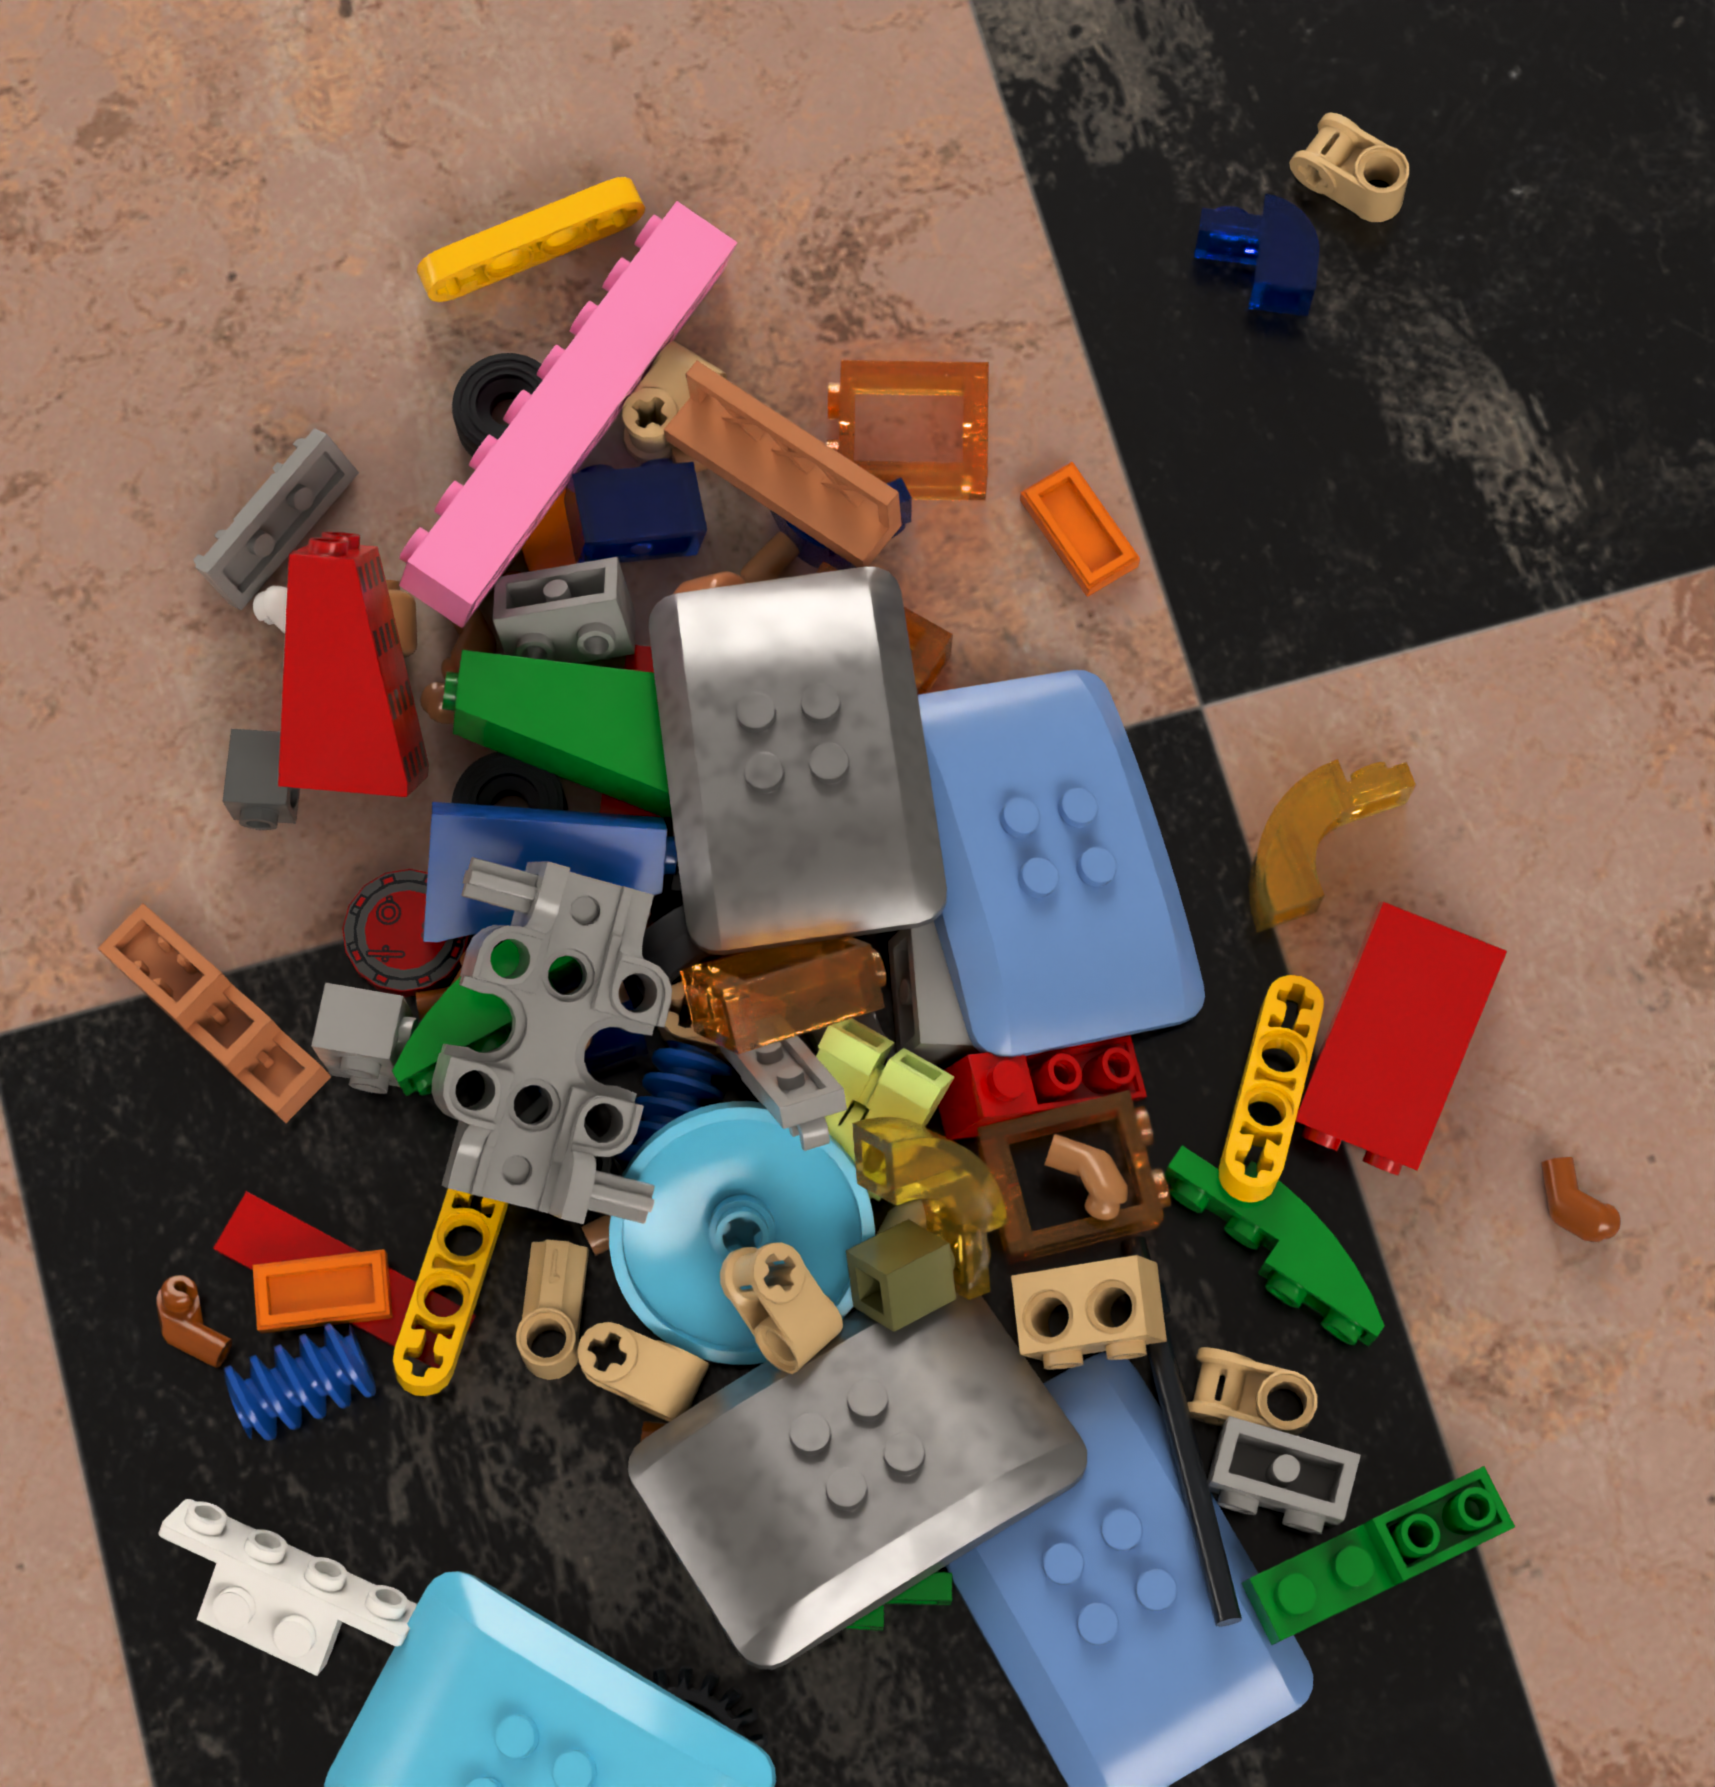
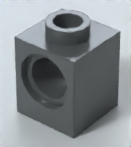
M231 729L222 802L233 820H239V824L243 827L255 830H274L277 828L278 823L296 824L300 788L278 786L281 733L279 731Z

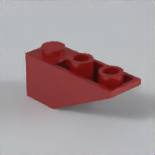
M1122 1036L1029 1056L998 1057L990 1052L967 1055L944 1070L954 1076V1079L940 1101L938 1108L946 1140L1017 1130L1142 1100L1147 1097L1131 1036Z

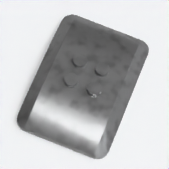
M865 566L676 593L659 601L649 616V634L685 920L690 938L700 950L709 954L727 955L917 928L930 924L937 919L946 906L947 886L903 599L897 579L884 569Z
M953 1270L956 1300L895 1332L856 1309L842 1319V1331L797 1372L793 1374L783 1372L769 1361H766L646 1437L631 1453L628 1473L633 1488L732 1646L747 1664L758 1669L771 1670L788 1664L1068 1491L1082 1479L1087 1468V1449L1082 1438L1023 1355H1020L1019 1348L972 1281L962 1272Z

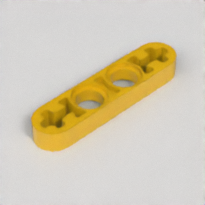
M613 178L442 247L421 260L417 266V273L431 301H450L632 226L643 216L645 206L630 178Z
M1287 975L1278 978L1271 984L1260 1008L1223 1149L1218 1178L1222 1187L1230 1196L1243 1202H1258L1271 1195L1284 1169L1324 1009V998L1320 989L1312 981L1302 976ZM1286 1000L1298 1003L1297 1010L1299 1014L1292 1030L1281 1027L1287 1009ZM1272 1048L1281 1049L1293 1058L1295 1068L1288 1072L1275 1071L1264 1062L1262 1052ZM1259 1101L1267 1102L1279 1111L1282 1122L1274 1126L1261 1125L1250 1116L1248 1106ZM1251 1145L1263 1147L1257 1163L1258 1175L1256 1178L1244 1174V1162L1251 1149Z
M448 1188L394 1349V1372L397 1382L405 1391L417 1396H429L440 1392L451 1380L509 1203L483 1197L480 1213L470 1208L474 1197L472 1194ZM459 1204L464 1208H455V1206ZM484 1214H492V1216L488 1218ZM459 1226H471L482 1235L483 1243L474 1254L457 1256L451 1253L445 1245V1238L451 1230ZM442 1285L457 1289L463 1297V1304L460 1309L448 1317H438L430 1313L425 1306V1298L428 1293ZM419 1324L425 1329H415V1327ZM427 1329L438 1334L434 1345V1360L441 1367L439 1369L428 1368L424 1377H418L414 1375L413 1363L408 1361L407 1358L408 1356L412 1358L420 1357L426 1342ZM442 1334H444V1335L453 1334V1336H452L451 1339H447V1338H446L445 1336H443Z

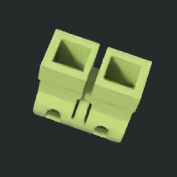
M843 1014L828 1025L818 1045L819 1051L816 1057L843 1087L847 1110L825 1116L829 1134L844 1148L861 1172L870 1199L874 1198L880 1201L910 1154L924 1126L935 1112L954 1076L905 1048H902L892 1056L886 1066L883 1065L895 1042Z

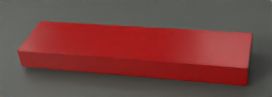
M247 1191L213 1248L218 1253L253 1271L252 1265L359 1252ZM389 1268L393 1318L350 1324L395 1348L417 1282ZM432 1290L425 1298L426 1308L430 1313L438 1317L451 1316L461 1307ZM474 1313L472 1315L468 1329L470 1328L472 1322L476 1317ZM419 1324L415 1327V1329H425ZM426 1329V1342L422 1354L419 1358L415 1359L431 1368L439 1369L441 1365L435 1363L434 1345L438 1334ZM442 1334V1335L445 1336L447 1339H451L452 1336H453V1334H449V1335H444V1334Z

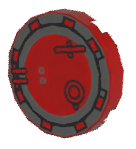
M414 869L386 872L365 884L348 906L342 927L345 952L358 974L380 992L401 995L403 997L416 996V992L434 990L443 986V982L448 980L454 972L457 973L462 967L460 957L467 951L472 935L440 942H423L428 872Z

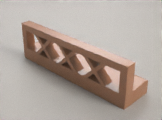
M697 360L685 374L690 398L664 428L666 441L856 567H868L902 526L899 492Z

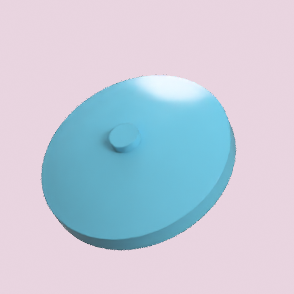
M732 1101L712 1104L683 1114L654 1133L640 1147L629 1162L622 1177L653 1184L655 1186L652 1199H655L652 1211L648 1212L644 1224L610 1216L609 1249L615 1277L623 1296L639 1319L655 1335L666 1343L679 1347L701 1359L716 1363L751 1365L768 1361L760 1351L754 1335L732 1302L725 1296L720 1284L722 1263L729 1253L744 1247H755L758 1249L768 1243L783 1242L792 1246L801 1255L805 1266L823 1293L837 1307L842 1319L853 1307L846 1250L874 1237L875 1225L872 1204L862 1174L852 1158L830 1134L829 1144L804 1151L801 1147L800 1135L793 1137L790 1134L789 1128L783 1129L768 1109L760 1102ZM783 1260L773 1262L775 1265L785 1264ZM742 1286L740 1288L744 1290L752 1288V1286Z

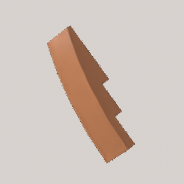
M144 903L97 948L283 1122L287 1123L331 1078L330 1074L314 1058L286 1035L268 1015L231 984L221 971Z

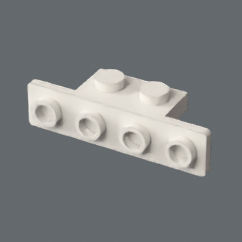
M185 1499L162 1522L158 1533L160 1537L216 1563L197 1620L318 1676L327 1665L342 1622L397 1647L403 1644L410 1628L407 1623L417 1604L407 1600L406 1596L399 1590L385 1585L372 1584L347 1572L345 1567L335 1560L314 1557L288 1545L284 1538L272 1531L256 1530L226 1515L224 1510L214 1504Z

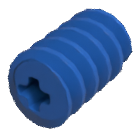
M665 1041L670 1048L658 1049L652 1055V1063L661 1072H650L644 1075L642 1080V1086L652 1096H640L635 1099V1104L644 1106L641 1119L644 1121L639 1123L637 1133L632 1141L634 1145H629L622 1153L614 1155V1159L620 1165L627 1167L640 1147L666 1124L683 1114L703 1107L701 1105L704 1099L723 1100L725 1093L711 1082L712 1077H733L735 1070L720 1058L701 1048L678 1041Z
M331 1323L324 1325V1346L320 1348L306 1334L300 1335V1356L295 1359L281 1344L274 1346V1368L268 1369L256 1355L249 1357L250 1378L243 1380L231 1365L224 1368L226 1386L232 1404L250 1439H252V1427L265 1440L275 1439L277 1435V1417L289 1429L296 1430L300 1428L302 1424L301 1406H304L314 1418H324L327 1413V1395L340 1408L345 1409L351 1404L352 1384L364 1397L370 1398L375 1396L376 1385L374 1377L350 1323L349 1335L343 1337Z

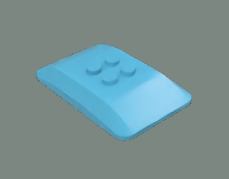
M456 1571L445 1572L434 1578L425 1589L407 1623L410 1629L403 1644L394 1647L331 1765L324 1783V1787H775L776 1774L770 1756L757 1744L476 1576Z

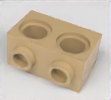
M1134 1255L1011 1276L1020 1355L1043 1361L1044 1369L1056 1370L1082 1366L1084 1364L1083 1354L1106 1351L1108 1360L1138 1358L1147 1355L1146 1345L1167 1342L1158 1266L1154 1261ZM1127 1293L1132 1302L1131 1315L1123 1325L1115 1327L1110 1314L1112 1304L1119 1296ZM1065 1304L1069 1314L1068 1324L1061 1334L1053 1337L1048 1326L1050 1314L1058 1305Z

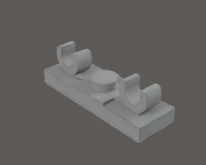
M314 428L305 439H297L293 443L296 447L293 454L284 464L277 462L273 466L275 474L273 473L237 514L227 530L217 531L214 536L218 541L205 556L198 554L193 559L196 564L195 568L228 604L239 610H242L288 557L289 553L294 550L359 474L357 469L324 432Z
M776 1013L717 1031L723 1055L740 1074L741 1079L758 1101L768 1109L783 1129L789 1128L790 1134L793 1137L800 1135L802 1149L807 1151L829 1144L830 1137L825 1116L847 1110L844 1089L781 1015Z

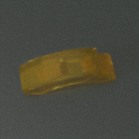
M1338 759L1308 773L1284 794L1267 820L1254 853L1250 871V905L1257 932L1317 912L1325 896L1316 870V851L1318 845L1328 834L1345 824L1406 804L1416 786L1407 762L1387 768L1385 762H1376L1353 772L1350 775L1351 781L1347 782Z
M876 1117L852 1123L857 1184L895 1206L911 1200L921 1199L925 1210L926 1229L950 1243V1248L955 1258V1268L953 1270L955 1292L968 1300L990 1292L989 1262L991 1250L987 1241V1232L1008 1224L1003 1196L990 1169L972 1151L917 1122L898 1117Z

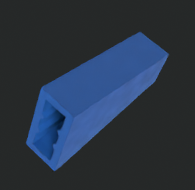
M432 802L423 942H440L473 935L483 928L492 925L511 926L514 910L466 898L461 895L464 887L462 883L464 874L469 868L472 857L522 871L526 870L527 862L548 861L570 867V872L656 895L662 893L664 874L675 875L677 863L675 836H667L664 817Z

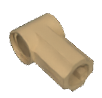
M545 1240L542 1242H532L523 1315L516 1332V1342L527 1369L536 1377L546 1380L560 1379L569 1374L578 1363L577 1350L589 1255L588 1247L579 1246L569 1241ZM544 1331H558L566 1337L564 1348L553 1357L543 1358L536 1356L531 1351L533 1340Z

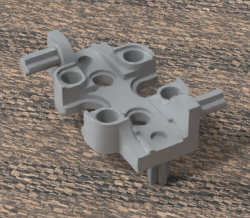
M472 857L469 868L464 874L462 882L464 887L461 895L466 898L514 910L511 926L492 925L483 928L472 938L465 954L459 985L478 993L493 994L501 998L510 1009L513 1018L512 1031L504 1044L490 1052H476L468 1047L443 1044L432 1078L431 1092L438 1108L445 1115L459 1121L442 1186L549 1213L560 1219L584 1224L587 1210L644 1224L648 1212L652 1211L655 1199H652L655 1186L597 1171L596 1159L594 1157L614 1156L622 1153L632 1144L638 1130L644 1106L635 1104L637 1093L615 1085H604L595 1081L587 1071L584 1054L589 1039L599 1030L607 1027H618L627 1032L651 1036L654 1026L665 1027L671 1004L672 987L666 973L659 966L645 960L642 956L643 937L654 895L570 872V867L548 861L527 862L526 870L522 871ZM507 939L513 942L518 949L520 955L519 964L511 975L501 977L492 968L490 962L491 953L500 941ZM565 955L576 959L583 972L579 987L574 992L566 995L556 992L550 986L548 980V970L551 964L557 958ZM635 974L643 981L645 997L636 1009L629 1011L620 1002L619 987L627 976ZM476 1070L484 1079L485 1093L476 1105L463 1107L458 1102L455 1094L456 1084L462 1075ZM529 1085L541 1087L549 1100L545 1116L534 1123L522 1122L514 1111V1099L517 1093ZM603 1103L610 1111L611 1126L602 1137L591 1139L584 1127L585 1117L593 1106Z

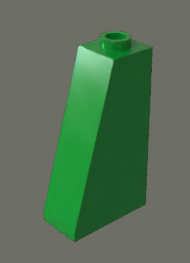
M462 650L459 673L446 671L442 709L455 711L454 735L546 770L660 817L672 818L654 673Z

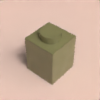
M910 1219L846 1250L853 1307L893 1332L956 1300L953 1275L955 1258L950 1248V1243Z

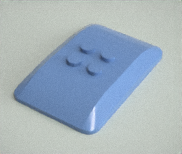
M1069 670L919 694L918 701L947 886L946 906L941 915L934 920L965 1027L973 1046L980 1053L990 1052L998 1057L1029 1056L1180 1025L1195 1017L1203 1007L1205 991L1193 939L1153 806L1127 733L1106 684L1098 676L1088 671Z
M1102 1352L1085 1359L1082 1366L1070 1368L1043 1383L1085 1444L1087 1449V1468L1082 1479L1068 1491L949 1563L944 1568L947 1573H952L953 1584L1068 1787H1168L1298 1710L1308 1700L1312 1692L1313 1673L1294 1635L1271 1645L1241 1584L1243 1581L1257 1575L1258 1572L1210 1491L1242 1620L1238 1623L1222 1627L1215 1626L1162 1410L1141 1375L1128 1359L1108 1360L1106 1352Z

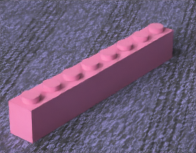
M678 201L675 202L663 220L655 214L649 219L634 244L640 248V251L631 262L622 257L616 263L602 286L603 289L608 291L607 295L598 306L592 301H588L570 328V332L576 335L566 350L559 345L554 346L537 372L536 376L541 378L542 382L533 394L523 389L517 395L503 418V421L509 424L507 429L498 440L490 434L484 439L469 463V466L475 470L464 486L455 480L448 487L434 510L435 513L441 516L430 532L419 527L400 554L399 559L406 563V567L399 586L459 627L463 628L620 414L627 397L632 394L649 372L659 353L667 344L675 339L724 272L737 242Z

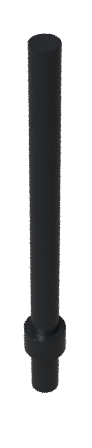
M1131 1237L1121 1242L1123 1257L1138 1255L1151 1260L1145 1237ZM1160 1283L1167 1342L1148 1344L1146 1349L1215 1626H1228L1240 1622L1242 1617L1166 1320V1315L1170 1313L1171 1309L1165 1285ZM1126 1293L1130 1312H1132V1302Z

